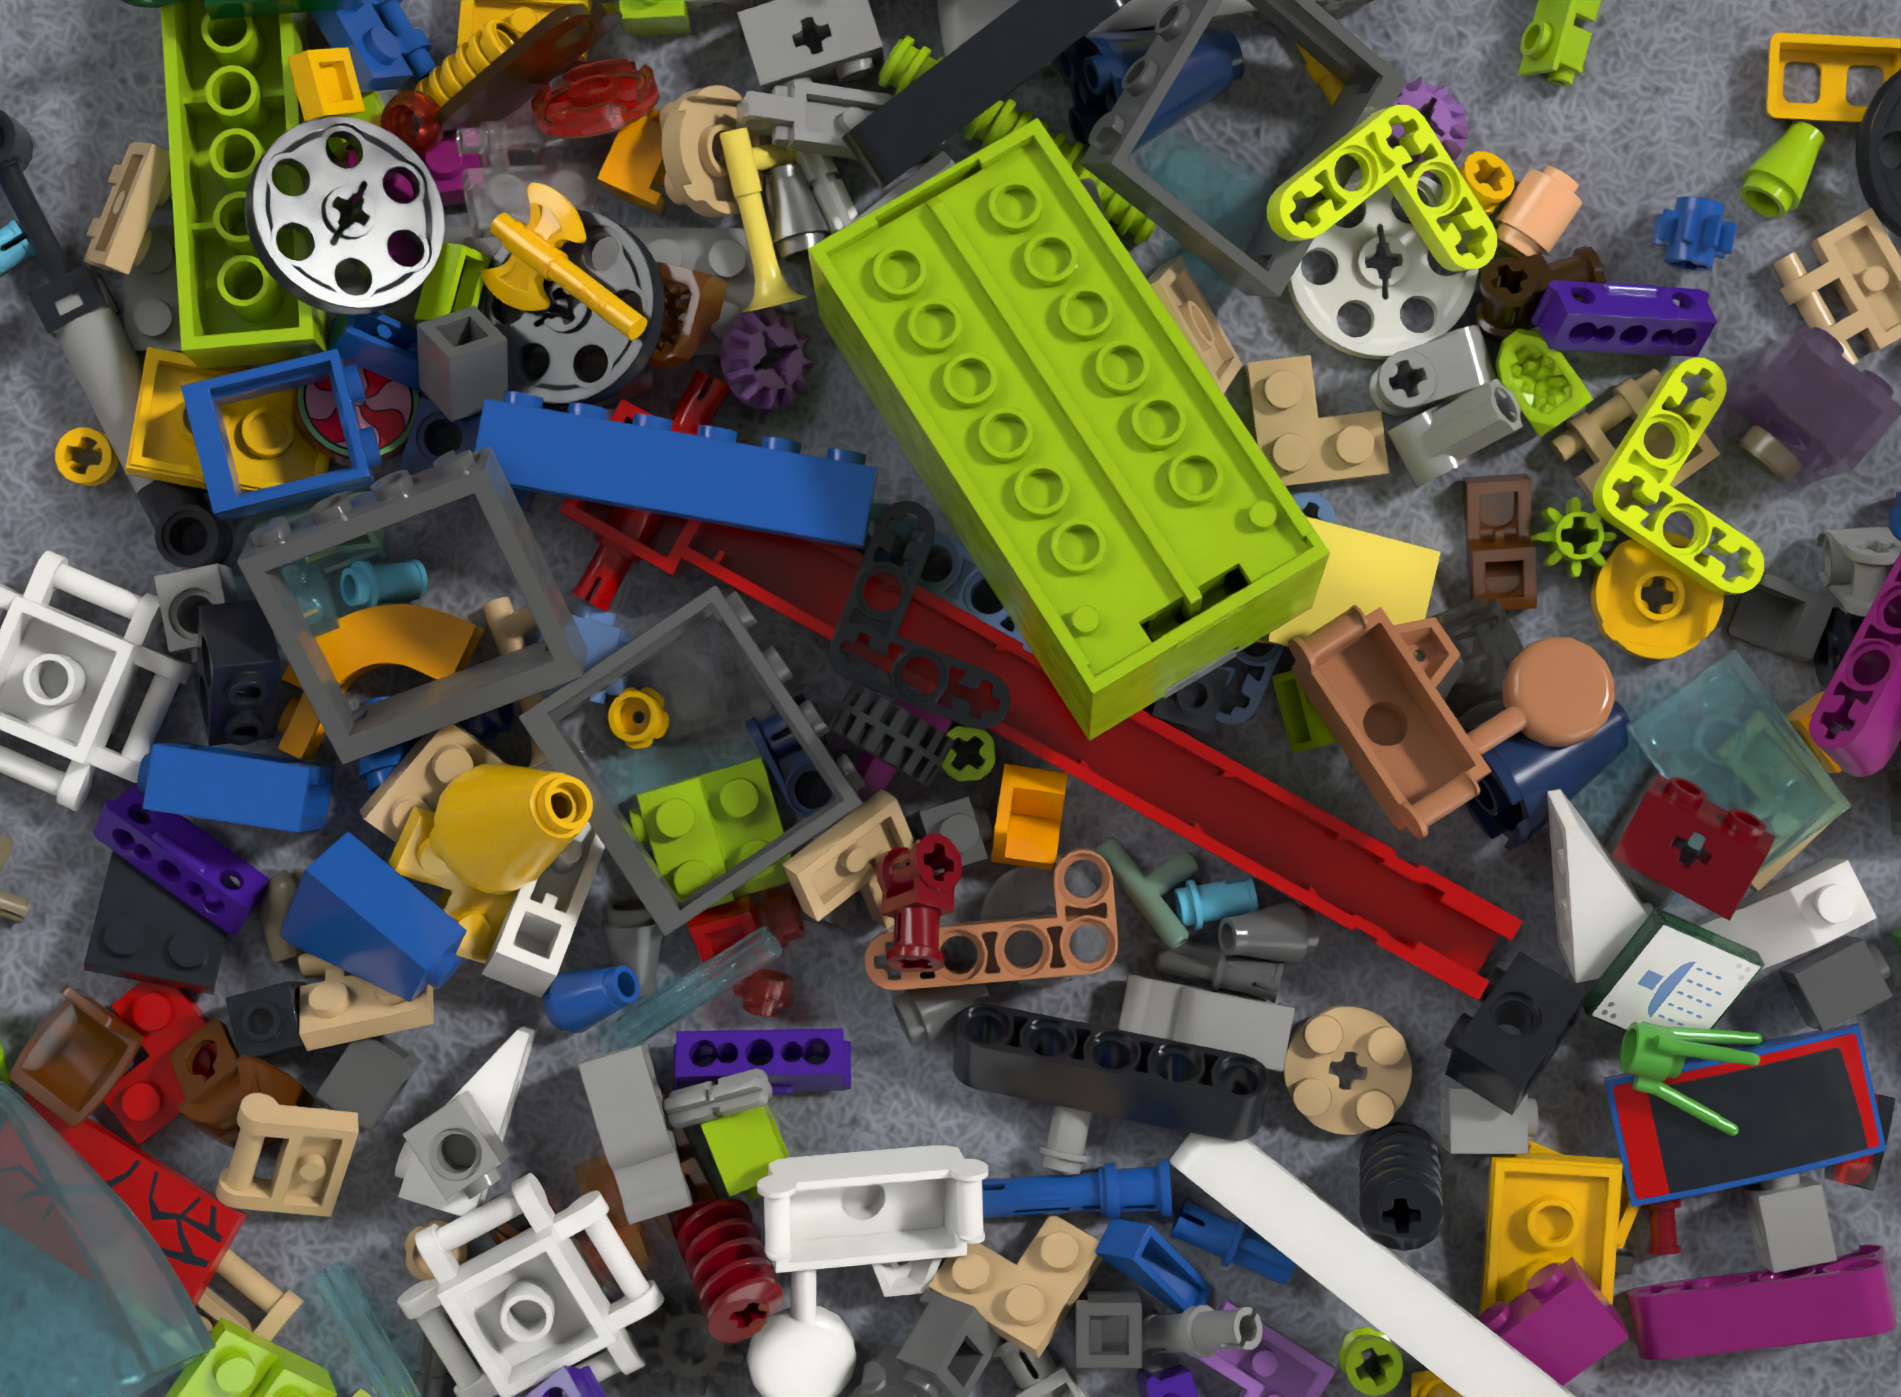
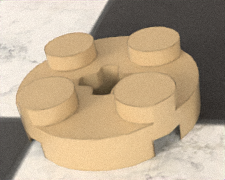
M713 85L685 92L676 101L666 103L659 114V123L662 130V155L666 169L664 179L665 191L669 199L675 204H687L697 214L709 218L740 214L737 197L734 198L719 136L720 133L737 129V103H740L743 97L731 88ZM749 133L752 147L767 145L766 136ZM712 147L719 149V161L715 160ZM768 170L758 171L762 190L765 186L763 174Z
M1339 1005L1332 1006L1311 1016L1291 1035L1282 1076L1294 1106L1313 1125L1336 1134L1354 1135L1371 1129L1381 1128L1392 1120L1394 1113L1402 1106L1407 1097L1411 1084L1412 1064L1403 1036L1382 1016L1362 1007ZM1345 1052H1353L1356 1054V1064L1364 1067L1362 1079H1352L1348 1088L1339 1087V1077L1329 1073L1331 1061L1341 1062Z

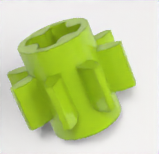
M1573 497L1567 501L1565 516H1562L1556 509L1551 507L1541 512L1544 520L1550 525L1546 532L1531 536V541L1537 544L1545 543L1549 554L1543 559L1541 564L1543 568L1558 562L1566 563L1568 578H1575L1580 575L1581 560L1585 559L1590 566L1595 568L1603 567L1606 564L1604 557L1598 551L1602 544L1615 540L1616 534L1604 532L1599 521L1602 517L1596 510L1590 513L1581 511L1579 497ZM1573 523L1576 532L1586 533L1587 537L1586 544L1576 547L1575 552L1572 543L1562 542L1561 531L1572 528Z

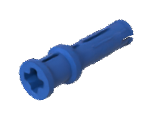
M1159 1160L1154 1167L1118 1169L1115 1163H1105V1166L1098 1167L1099 1172L983 1179V1220L1083 1212H1101L1102 1218L1108 1217V1221L1119 1219L1121 1213L1159 1211L1162 1217H1172L1169 1160Z

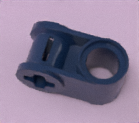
M803 693L794 696V700L798 705L807 700ZM779 712L760 721L755 717L746 720L747 728L769 771L773 772L787 803L793 811L807 818L820 808H810L803 804L797 792L800 779L808 772L818 770L793 733L774 741L773 737L789 729ZM825 735L822 736L820 739L826 746L828 742ZM832 793V797L830 798L829 802H831L832 800H834V799L836 798L833 793Z

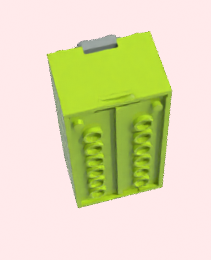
M1038 118L808 248L821 322L1089 741L1163 697L1165 699L1236 657L1237 652L1313 607L1330 555L1329 550Z

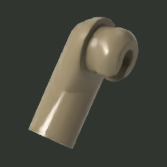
M302 868L294 869L290 873L287 870H282L274 875L258 908V918L273 963H278L304 953V950L289 944L280 936L305 870Z

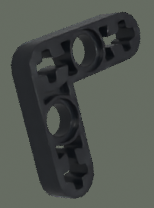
M906 500L893 503L883 511L878 519L836 627L829 650L831 664L839 675L853 683H858L866 688L970 728L980 730L992 728L1004 719L1010 707L1009 689L1002 678L990 671L898 636L934 544L936 529L933 517L927 508L919 503ZM907 513L918 517L917 528L925 532L922 542L911 540L907 544L902 557V561L916 562L910 575L893 563L874 561L877 550L880 548L891 556L896 543V535L888 530V525L891 520L902 522ZM880 573L890 574L897 578L902 588V595L898 604L886 611L875 610L870 607L865 601L863 593L868 579ZM860 634L871 638L869 648L873 652L885 657L889 655L890 644L903 648L904 650L892 665L890 685L886 686L876 682V678L883 669L872 664L863 663L858 672L849 670L847 668L849 658L840 652L845 641L855 643ZM919 657L932 661L938 668L940 675L936 688L929 694L922 696L913 695L906 691L901 681V672L905 664L911 659ZM950 668H956L965 673L957 683L965 688L977 690L981 681L992 684L991 696L1000 701L997 712L986 710L981 719L973 718L968 715L971 704L952 696L951 709L938 706L936 704L948 688Z

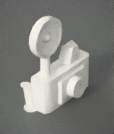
M932 1145L778 1159L768 1164V1176L761 1178L757 1182V1192L764 1197V1252L768 1259L772 1261L776 1273L791 1272V1307L780 1310L768 1318L766 1325L750 1341L747 1354L749 1372L753 1385L763 1397H837L842 1393L853 1377L857 1359L852 1334L839 1315L821 1306H816L817 1269L872 1264L884 1297L922 1294L926 1289L929 1290L928 1285L936 1275L943 1257L967 1255V1243L976 1244L985 1240V1233L983 1231L982 1180L988 1176L989 1171L988 1165L985 1162L976 1159H964L958 1147Z

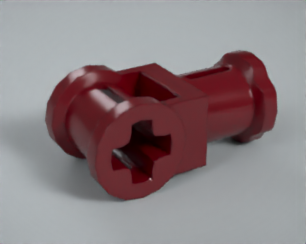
M941 834L926 835L918 839L911 849L907 847L893 848L885 852L878 861L876 873L877 882L882 891L881 915L894 918L893 948L886 952V962L890 968L905 972H932L944 967L945 956L939 950L940 917L954 912L955 886L961 879L963 868L957 847L949 838ZM906 863L905 867L894 870L895 867ZM945 870L943 873L933 876V873Z

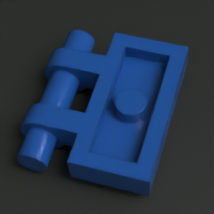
M342 0L343 9L311 12L331 48L349 47L360 92L395 90L412 76L418 83L425 77H429V73L436 68L428 53L431 51L432 46L422 29L413 28L400 6L403 0Z

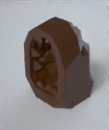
M656 262L664 286L665 316L660 339L648 365L670 370L689 361L692 355L707 343L712 324L720 318L728 282L696 270L664 262ZM640 298L637 312L642 314L643 306Z

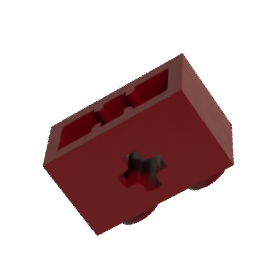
M1658 774L1643 797L1611 857L1730 921L1766 859L1776 836L1766 832L1765 824L1749 812L1737 808H1731L1727 811L1706 800V793L1696 784L1680 777L1674 776L1667 779ZM1694 832L1706 838L1700 850L1688 845L1690 837H1692Z

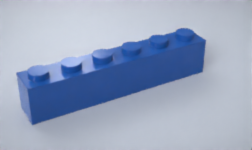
M504 391L503 402L484 398L475 451L491 445L513 489L865 550L878 478L877 467L865 465L866 454L845 449L828 448L826 458L800 454L802 443L766 436L763 437L762 447L736 443V431L706 425L698 426L697 436L671 431L672 420L645 414H634L632 424L607 420L608 409L583 403L569 402L567 413L542 409L544 398L514 391Z

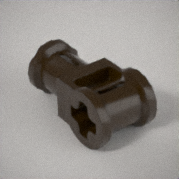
M1583 246L1574 249L1571 257L1547 264L1541 252L1521 259L1504 257L1489 262L1481 272L1479 286L1484 298L1476 306L1475 325H1479L1484 337L1496 342H1502L1517 329L1530 330L1538 327L1531 322V318L1549 282L1552 280L1606 283L1603 265L1598 254L1592 247ZM1501 276L1500 285L1497 288L1498 277ZM1572 294L1576 300L1582 299L1579 294ZM1515 311L1514 323L1511 324L1513 312Z

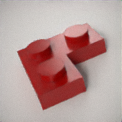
M142 981L110 1006L122 1021L144 1037L141 1046L148 1053L149 1057L124 1075L104 1099L105 1104L138 1146L145 1143L181 1114L177 1106L185 1100L170 1057L176 1047L210 1022L186 990ZM215 1043L202 1047L196 1054L192 1064L194 1075L201 1074L209 1079L215 1074L212 1066L218 1052Z

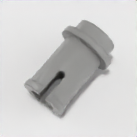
M1054 1105L1047 1145L1039 1147V1153L1044 1154L1043 1167L1080 1174L1082 1162L1089 1163L1090 1156L1084 1154L1092 1115L1091 1112Z

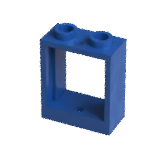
M338 349L181 386L213 514L222 522L375 483L371 467L383 463L373 426L361 429L355 404L366 402L362 380L357 364L345 366ZM330 380L352 467L242 494L220 406Z
M186 742L152 744L151 755H144L141 761L137 787L139 793L145 794L143 809L300 833L326 828L335 765Z

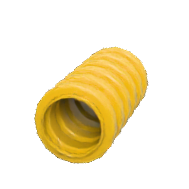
M492 18L483 25L482 30H478L470 36L469 42L461 44L456 49L455 54L446 57L443 60L442 66H437L429 73V77L420 80L416 84L415 92L417 100L426 115L437 123L434 117L436 112L522 36L508 23Z

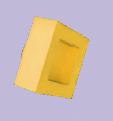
M349 47L306 50L287 57L294 80V92L300 103L305 122L331 116L350 117L366 112Z

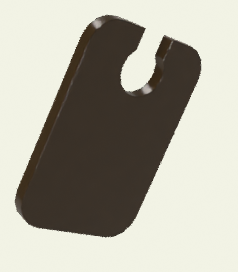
M612 2L599 3L590 12L584 3L569 4L556 9L541 19L436 112L435 120L442 130L484 127L496 124L522 107L612 30L622 19V13L617 5Z

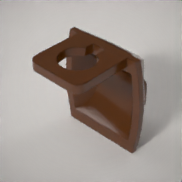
M66 984L60 993L67 997V999L35 1031L20 1053L8 1078L71 1127L76 1128L114 1089L133 1060L144 1037L83 990Z
M213 1019L176 1047L170 1057L185 1100L177 1106L178 1110L198 1130L217 1142L234 1149L240 1131L236 1118L241 1101L245 1096L252 1093H262L274 1098L279 1105L310 1108L314 1102L313 1096L285 1071L246 1054L239 1057L226 1024L219 1019ZM215 1043L218 1050L216 1060L212 1065L215 1074L209 1079L201 1074L194 1075L192 1064L196 1054L202 1047ZM265 1137L260 1153L274 1147L283 1138Z

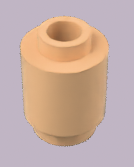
M1549 165L1545 167L1543 172L1529 169L1495 219V223L1498 226L1495 230L1497 233V245L1518 259L1540 252L1542 255L1547 256L1582 205L1580 198L1574 194L1579 187L1578 183L1564 172Z

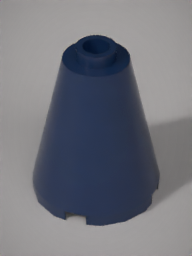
M1615 700L1607 722L1591 738L1570 747L1545 746L1527 738L1519 731L1481 755L1491 769V772L1478 782L1480 794L1465 803L1472 818L1491 839L1501 834L1507 837L1508 840L1504 848L1511 850L1526 843L1549 822L1547 791L1560 789L1566 798L1571 801L1628 747V733L1631 731V723L1626 711ZM1478 726L1464 729L1467 734Z

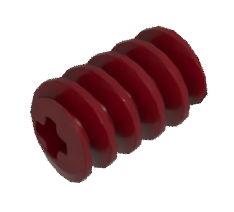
M737 1199L696 1202L689 1207H685L675 1215L671 1225V1230L677 1240V1246L684 1259V1265L690 1279H692V1286L699 1299V1305L705 1319H707V1326L711 1336L720 1342L737 1343L746 1340L761 1331L768 1322V1317L781 1306L784 1298L781 1285L775 1280L776 1273L773 1265L767 1260L768 1257L764 1252L765 1245L760 1241L761 1236L757 1225L752 1222L753 1216L749 1205Z

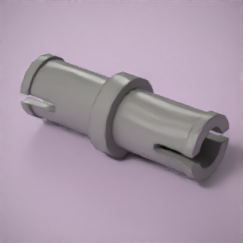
M1208 1305L1190 1306L1183 1313L1150 1314L1146 1316L1142 1321V1346L1145 1350H1150L1149 1354L1152 1356L1186 1352L1193 1358L1211 1357L1218 1350H1253L1258 1346L1262 1338V1322L1258 1313H1252L1253 1309L1251 1307L1215 1311Z

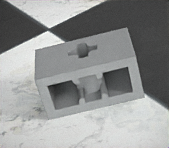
M774 0L737 12L762 93L772 94V89L775 86H790L794 80L814 83L837 75L840 83L856 81L874 73V63L884 61L883 45L868 0ZM816 31L817 37L822 40V52L811 55L810 49L807 46H803L805 45L804 34L807 32Z

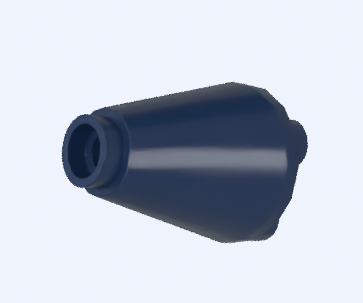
M1206 28L1131 154L1227 91L1232 85V81L1242 78L1244 73L1243 54L1236 37L1231 31L1223 30L1217 32L1213 28ZM1155 30L1088 33L1057 57L1060 72L1065 81L1070 85L1075 107L1069 110V124L1076 141L1083 144L1089 143L1088 139L1092 128L1102 116L1113 109L1124 90L1122 88L1124 75L1136 60L1145 56L1157 36Z

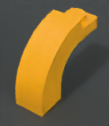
M387 604L362 609L339 618L324 627L314 637L345 694L348 688L361 676L384 666H408L435 679L467 669L485 629L440 610L418 605ZM289 664L282 680L302 688L291 664ZM305 691L301 699L293 697L282 713L277 730L284 735L278 749L299 759H314L326 732Z

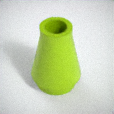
M1802 121L1793 122L1786 133L1743 173L1742 181L1744 185L1740 189V197L1743 202L1756 213L1771 219H1781L1787 211L1797 209L1818 152L1825 143L1823 134L1808 123Z

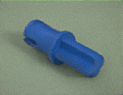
M1188 1199L1183 1201L1176 1217L1178 1220L1176 1224H1173L1169 1237L1180 1239L1222 1258L1220 1263L1222 1266L1228 1267L1231 1262L1276 1283L1287 1284L1297 1264L1261 1235L1245 1227L1246 1224L1240 1219L1236 1223L1197 1206Z

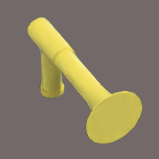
M747 127L720 133V141L734 198L737 197L755 278L753 298L750 305L742 313L807 298V295L797 294L790 288L781 274L760 193L762 187L758 171L793 164L796 159L795 151L773 144L752 147Z

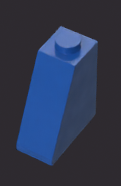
M347 832L304 870L280 936L289 944L411 1002L428 985L437 990L455 973L462 962V959L456 953L467 930L350 832Z

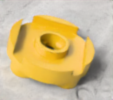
M1663 531L1666 541L1673 547L1685 548L1691 542V539L1680 534ZM1632 538L1615 545L1604 558L1606 564L1603 567L1597 568L1591 586V606L1600 633L1607 640L1614 643L1621 651L1634 657L1650 660L1677 657L1687 652V650L1694 648L1702 639H1705L1714 630L1719 621L1724 595L1708 590ZM1700 552L1694 557V560L1698 563L1699 557L1705 555ZM1653 578L1662 579L1663 590L1673 594L1672 603L1661 605L1658 609V614L1650 612L1648 610V602L1641 600L1642 588L1650 587Z

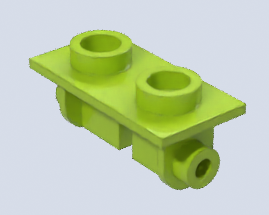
M1538 0L1533 21L1528 25L1521 39L1520 49L1523 58L1518 75L1526 77L1549 72L1548 82L1557 86L1571 87L1574 77L1582 75L1584 61L1592 36L1591 32L1573 25L1575 17L1588 23L1596 21L1601 0Z

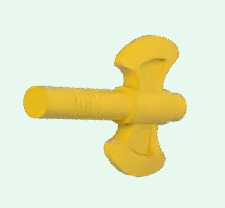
M536 182L530 183L526 189L530 203L529 223L517 221L504 212L499 214L491 224V234L502 241L503 247L512 254L505 264L481 271V278L487 288L501 302L513 308L525 311H542L550 306V299L545 293L543 286L544 278L548 281L553 280L628 339H637L644 332L647 326V319L568 260V255L561 250V247L567 241L582 244L586 240L583 223L574 206L563 194L554 188Z

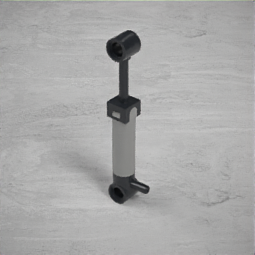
M0 110V130H3L5 135L4 144L0 150V185L50 281L27 294L47 333L58 339L125 471L144 367L117 316L121 312L102 274L86 264L72 270L23 174V171L26 170L32 160L34 146L31 136L21 123ZM127 475L155 530L157 549L166 561L177 567L192 569L212 564L222 565L227 560L233 546L232 531L226 521L222 522L213 514L207 489ZM202 522L208 534L207 542L201 551L188 555L182 544L183 533L191 524Z

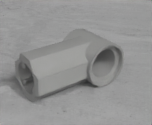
M1495 379L1461 395L1457 400L1441 409L1437 405L1388 431L1387 434L1417 489L1468 462L1467 456L1522 428L1520 420L1521 408L1512 391L1505 388L1498 379Z

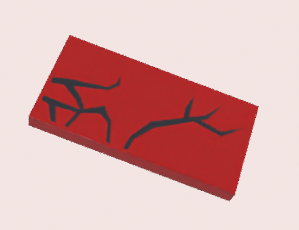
M25 1092L0 1136V1221L176 1330L184 1328L248 1214L240 1209L225 1206L212 1192L88 1117L76 1128L71 1127L29 1093Z

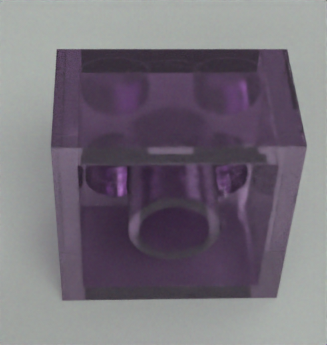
M1803 324L1770 341L1726 392L1723 401L1752 426L1757 425L1779 440L1802 463V469L1816 481L1853 470L1901 415V406L1891 398L1894 395V391L1884 379L1866 369L1860 372L1842 356L1845 350L1835 337L1821 328L1813 327L1811 330L1807 325Z

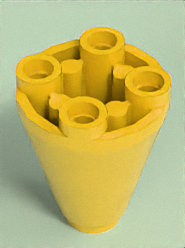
M481 764L454 777L440 795L434 816V828L429 837L430 847L433 853L439 859L445 861L447 867L464 884L486 893L506 894L536 880L581 832L592 813V796L587 786L581 780L562 772L506 764Z

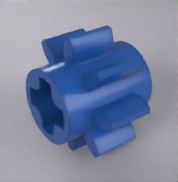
M1692 196L1678 197L1674 210L1664 209L1663 214H1657L1652 245L1667 247L1664 259L1667 265L1691 271H1710L1713 268L1715 257L1725 259L1726 254H1732L1737 223L1723 221L1725 205L1718 201Z

